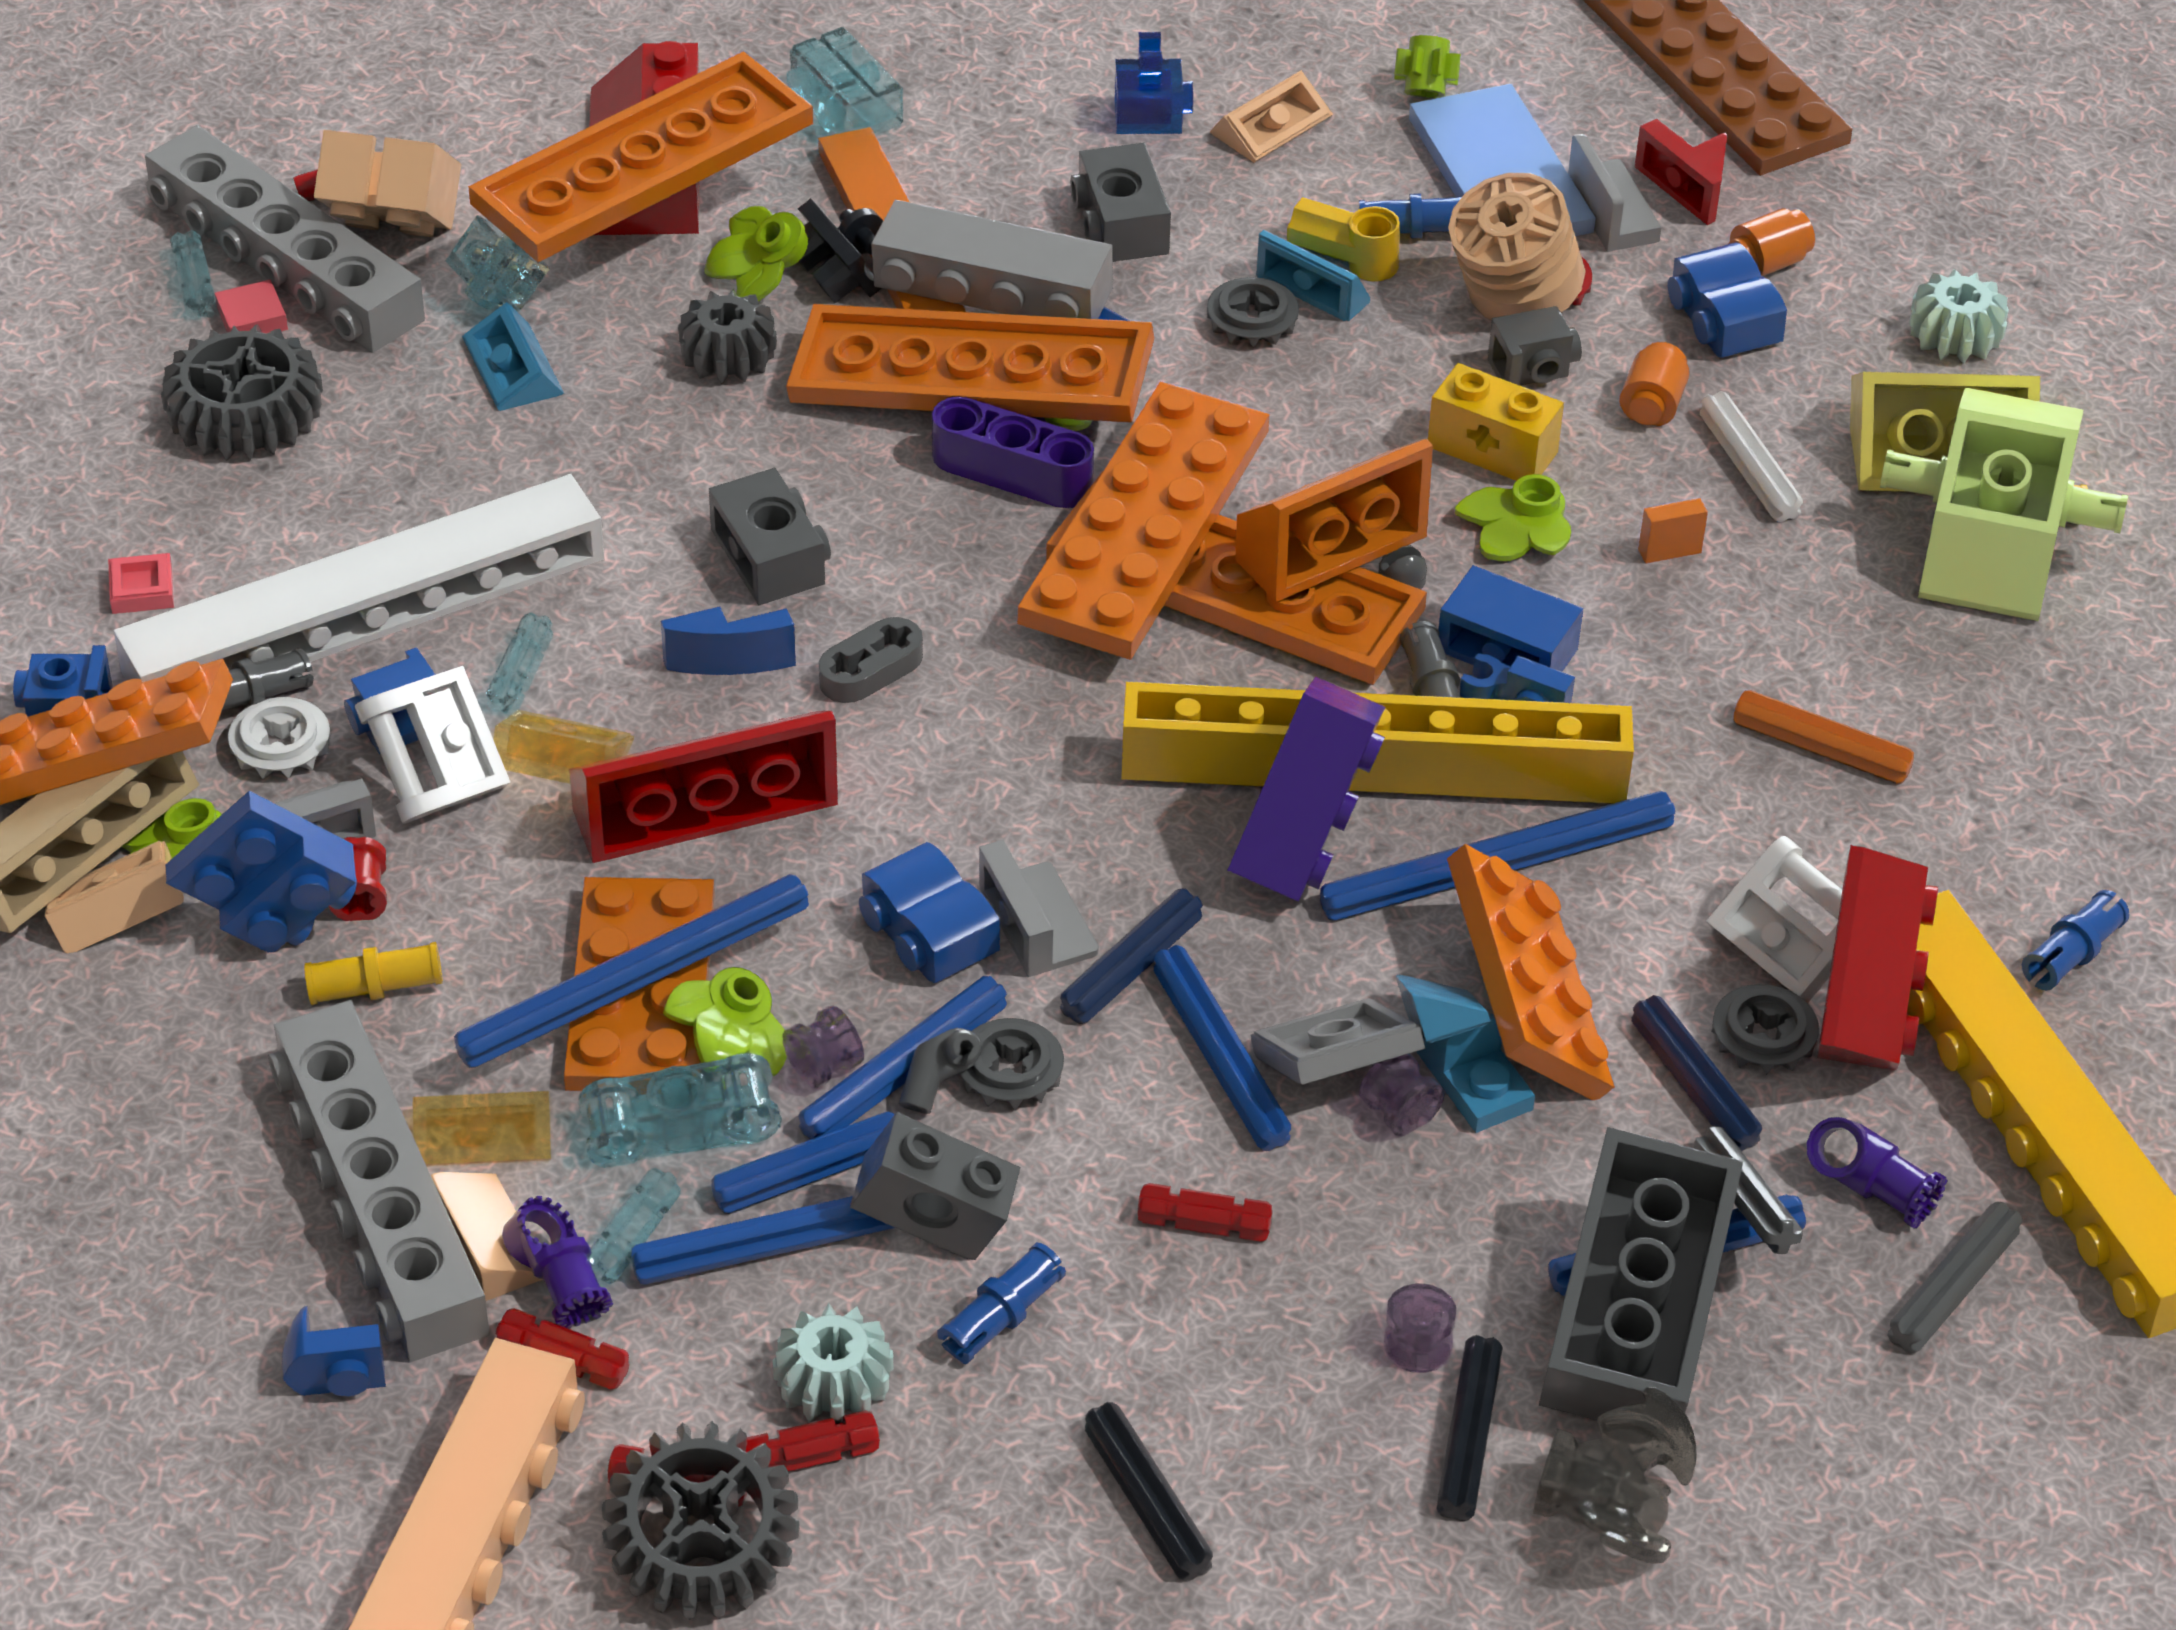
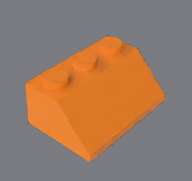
M1423 439L1387 451L1237 514L1235 560L1277 602L1396 551L1403 546L1426 538L1433 445L1427 439Z

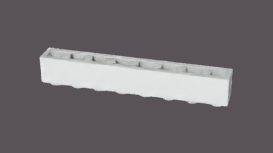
M568 474L115 629L114 635L121 672L126 680L141 679L142 682L165 676L173 668L190 661H197L202 665L223 658L228 670H230L235 661L248 658L253 662H258L289 653L298 648L303 649L310 662L604 560L601 517L572 474Z

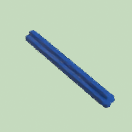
M1657 791L1467 845L1489 857L1497 856L1515 871L1669 828L1674 824V814L1676 811L1674 803L1671 802L1668 794L1664 791ZM1462 846L1325 883L1320 888L1321 907L1329 920L1336 921L1454 888L1455 884L1447 858Z
M789 874L458 1031L454 1036L456 1051L468 1068H476L804 911L809 906L808 891L796 875Z

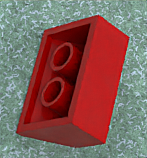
M1850 845L1817 1058L1897 1071L1901 1055L1914 1056L1919 1017L1907 1015L1910 989L1923 991L1929 956L1928 951L1916 950L1920 924L1933 926L1938 895V886L1926 885L1927 866L1869 848Z

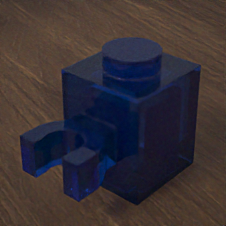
M1161 32L1138 33V59H1115L1114 107L1116 134H1182L1183 114H1193V81H1183L1181 58L1163 59Z

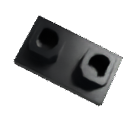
M811 198L801 205L798 210L807 221L804 228L808 237V246L805 254L798 262L808 272L830 253L833 255V257L811 273L831 300L836 303L857 286H860L869 297H872L882 288L874 286V275L865 266L866 261L862 254L868 253L872 255L871 243L882 225L883 219L874 210L869 208L855 211L847 209L840 214L839 221L841 223L837 228Z

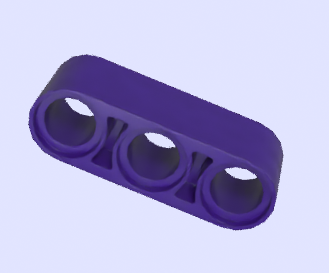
M965 397L947 398L940 401L933 409L932 457L938 468L948 473L1060 508H1074L1093 484L1094 447L1089 438L1081 433Z

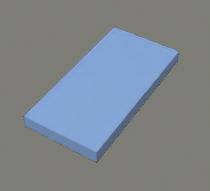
M1512 84L1410 103L1409 120L1456 198L1462 197L1468 190L1491 177L1505 173H1532L1550 180L1563 193L1575 236L1594 233L1596 217Z

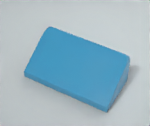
M1266 230L1259 233L1256 271L1258 278L1269 279L1285 286L1295 297L1343 321H1350L1370 303V296L1357 275Z
M508 302L500 306L462 336L499 411L565 394L530 324Z
M1396 975L1407 1016L1410 1021L1421 1026L1422 1035L1426 1042L1433 1043L1488 1025L1487 1022H1490L1487 1010L1468 990L1409 976Z

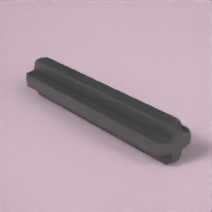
M1716 1126L1708 1127L1705 1136L1696 1137L1694 1149L1744 1161L1734 1204L1771 1251L1775 1254H1787L1791 1245L1800 1243L1803 1229L1723 1128Z
M2004 1202L1990 1204L1891 1319V1328L1888 1331L1889 1340L1894 1345H1900L1908 1353L1920 1351L2019 1235V1226L2023 1220L2021 1214L2017 1210L2009 1209Z

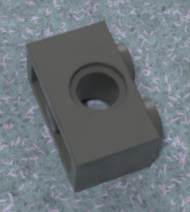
M1145 142L1079 151V174L1071 175L1070 188L1074 207L1076 209L1084 208L1083 228L1085 238L1112 244L1113 262L1169 254L1171 212Z
M776 468L709 488L711 531L758 606L825 585V561L831 558V549L826 533L820 525H812L806 516L805 505L799 491L795 487L789 489Z
M896 1112L864 1156L850 1208L963 1258L976 1260L1008 1219L1021 1167Z

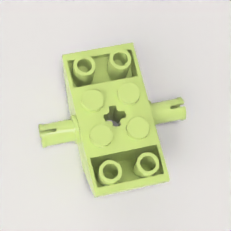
M1965 388L1958 408L1948 456L1942 455L1941 461L1887 450L1880 488L1886 489L1888 487L1933 496V502L1937 503L1918 598L2039 621L2058 528H2065L2066 522L2121 533L2128 495L2122 494L2121 496L2074 487L2075 480L2069 479L2084 410Z

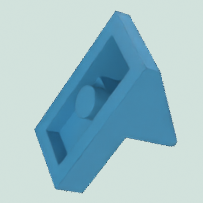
M1488 1013L1490 1022H1487L1488 1025L1433 1043L1426 1042L1423 1038L1425 1049L1416 1051L1475 1133L1534 1109L1535 1094L1502 1052V1040L1494 1014Z

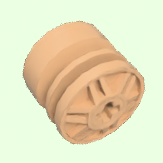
M1532 173L1501 174L1485 179L1468 190L1453 208L1448 226L1452 245L1463 273L1471 303L1484 317L1492 320L1495 317L1557 306L1560 312L1569 308L1582 290L1586 272L1563 193L1550 180Z

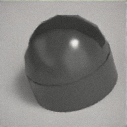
M1407 545L1384 555L1379 563L1378 574L1422 589L1426 583L1427 566L1420 551L1411 545Z

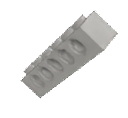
M199 125L192 127L145 155L148 173L146 188L150 198L157 207L162 210L170 209L184 219L195 234L199 236L205 234L222 246L225 253L236 262L242 260L259 272L264 281L271 279L274 288L280 287L293 296L304 311L309 314L317 313L334 325L336 331L345 340H355L374 353L425 321L422 285L419 277Z
M349 1000L274 1024L278 1051L268 1054V1060L275 1084L280 1093L291 1090L295 1100L289 1102V1110L295 1130L301 1141L312 1138L317 1149L310 1151L313 1170L320 1188L324 1190L333 1187L338 1198L332 1200L331 1205L343 1240L355 1237L360 1249L353 1251L356 1269L364 1289L367 1291L377 1287L382 1300L375 1302V1307L387 1342L400 1339L409 1362H413L490 1336L485 1294L352 1001Z

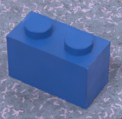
M1472 565L1440 609L1439 638L1446 655L1471 665L1474 664L1476 654L1493 656L1501 663L1510 667L1517 656L1563 672L1578 650L1584 608Z

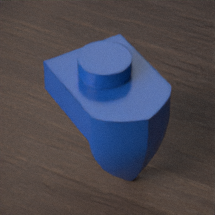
M304 1306L293 1319L284 1342L282 1352L283 1380L290 1388L303 1396L333 1393L338 1396H354L364 1392L366 1389L386 1387L379 1324L310 1331L308 1306Z

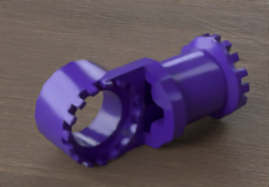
M1831 1117L1819 1122L1809 1134L1807 1156L1811 1165L1820 1174L1834 1178L1866 1199L1872 1196L1877 1197L1902 1213L1905 1224L1913 1229H1917L1921 1222H1924L1926 1219L1925 1215L1929 1216L1931 1214V1211L1927 1209L1928 1207L1934 1210L1937 1208L1938 1205L1933 1200L1939 1201L1943 1197L1944 1186L1948 1182L1944 1175L1939 1172H1934L1930 1175L1899 1156L1900 1149L1896 1145L1858 1122L1842 1117ZM1846 1129L1856 1139L1857 1153L1855 1159L1849 1165L1843 1168H1835L1827 1161L1824 1155V1145L1827 1138L1833 1132Z
M536 1196L534 1199L531 1197L505 1223L502 1232L505 1247L510 1255L519 1263L530 1267L534 1276L544 1280L555 1305L551 1313L557 1325L570 1329L573 1325L575 1327L581 1325L580 1319L582 1318L585 1323L591 1322L589 1315L599 1319L602 1317L600 1313H607L609 1307L613 1306V1301L607 1289L600 1287L588 1260L592 1254L589 1244L584 1237L577 1236L574 1229V1221L570 1220L568 1222L567 1218L570 1214L567 1210L564 1213L559 1210L562 1207L560 1203L550 1204L552 1199L549 1197L544 1201L542 1196ZM525 1221L536 1223L542 1227L549 1235L551 1245L545 1242L543 1244L539 1243V1239L536 1237L532 1238L530 1230L526 1229Z

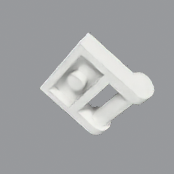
M463 666L374 695L355 705L361 724L368 723L400 800V803L396 804L395 807L402 824L501 789L510 783ZM407 709L438 788L427 792L423 791L392 713Z
M1783 836L1775 840L1706 921L1788 990L1797 994L1808 1003L1829 979L1837 925L1828 935H1825L1770 889L1779 879L1786 877L1837 920L1842 889L1802 858V848L1788 837Z

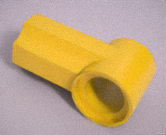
M1304 197L1293 208L1292 217L1287 227L1288 242L1348 262L1351 272L1363 280L1372 282L1384 281L1392 278L1399 269L1400 222L1398 216L1393 211L1373 206L1359 209L1353 213Z

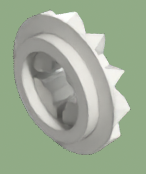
M276 697L250 705L240 712L229 728L228 741L230 753L236 756L241 770L255 768L262 779L266 778L273 771L281 770L289 779L295 767L299 766L313 770L316 756L328 754L329 735L331 734L328 719L318 707L298 698ZM268 734L271 736L275 735L280 739H285L291 735L292 744L284 745L279 741L269 744Z

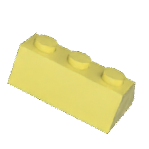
M1861 372L1852 375L1850 434L1858 490L1909 492L1888 487L1886 489L1880 488L1887 450L1941 461L1942 455L1948 456L1957 412L1965 388L2040 401V376Z

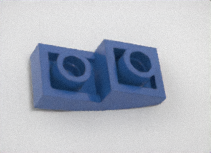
M720 606L661 620L663 662L667 670L702 675H737L796 666L795 627L787 608L728 623Z

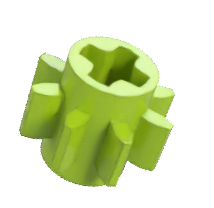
M1431 35L1412 36L1409 41V49H1397L1394 79L1405 81L1404 92L1407 95L1428 98L1444 97L1446 84L1458 85L1461 54L1449 53L1450 40Z

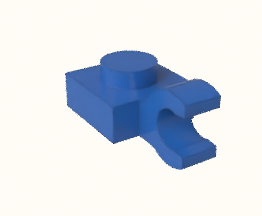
M1476 654L1472 676L1463 674L1459 694L1461 698L1572 703L1575 677L1517 656L1510 667L1501 663L1493 656Z

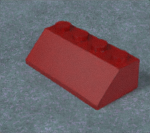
M665 41L641 44L591 87L589 127L700 73L698 43ZM699 182L594 235L699 234Z
M832 710L815 711L782 718L772 722L570 768L572 808L592 863L838 805L836 719Z

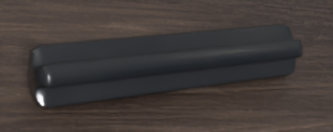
M1473 1335L1465 1341L1436 1507L1438 1513L1447 1519L1456 1518L1460 1521H1468L1475 1515L1503 1350L1499 1340L1494 1337L1483 1338L1479 1335Z
M1106 1402L1100 1407L1089 1410L1085 1415V1432L1177 1577L1184 1581H1190L1198 1575L1206 1574L1212 1568L1213 1552L1121 1408L1113 1402Z

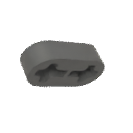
M890 617L877 621L829 648L822 654L819 660V684L821 691L833 701L841 703L856 702L912 672L920 665L923 659L922 630L909 619Z

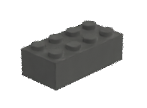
M1607 1127L1539 1406L1677 1441L1689 1403L1744 1161Z

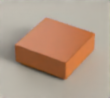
M1701 498L1644 508L1638 551L1645 564L1702 553L1708 511Z

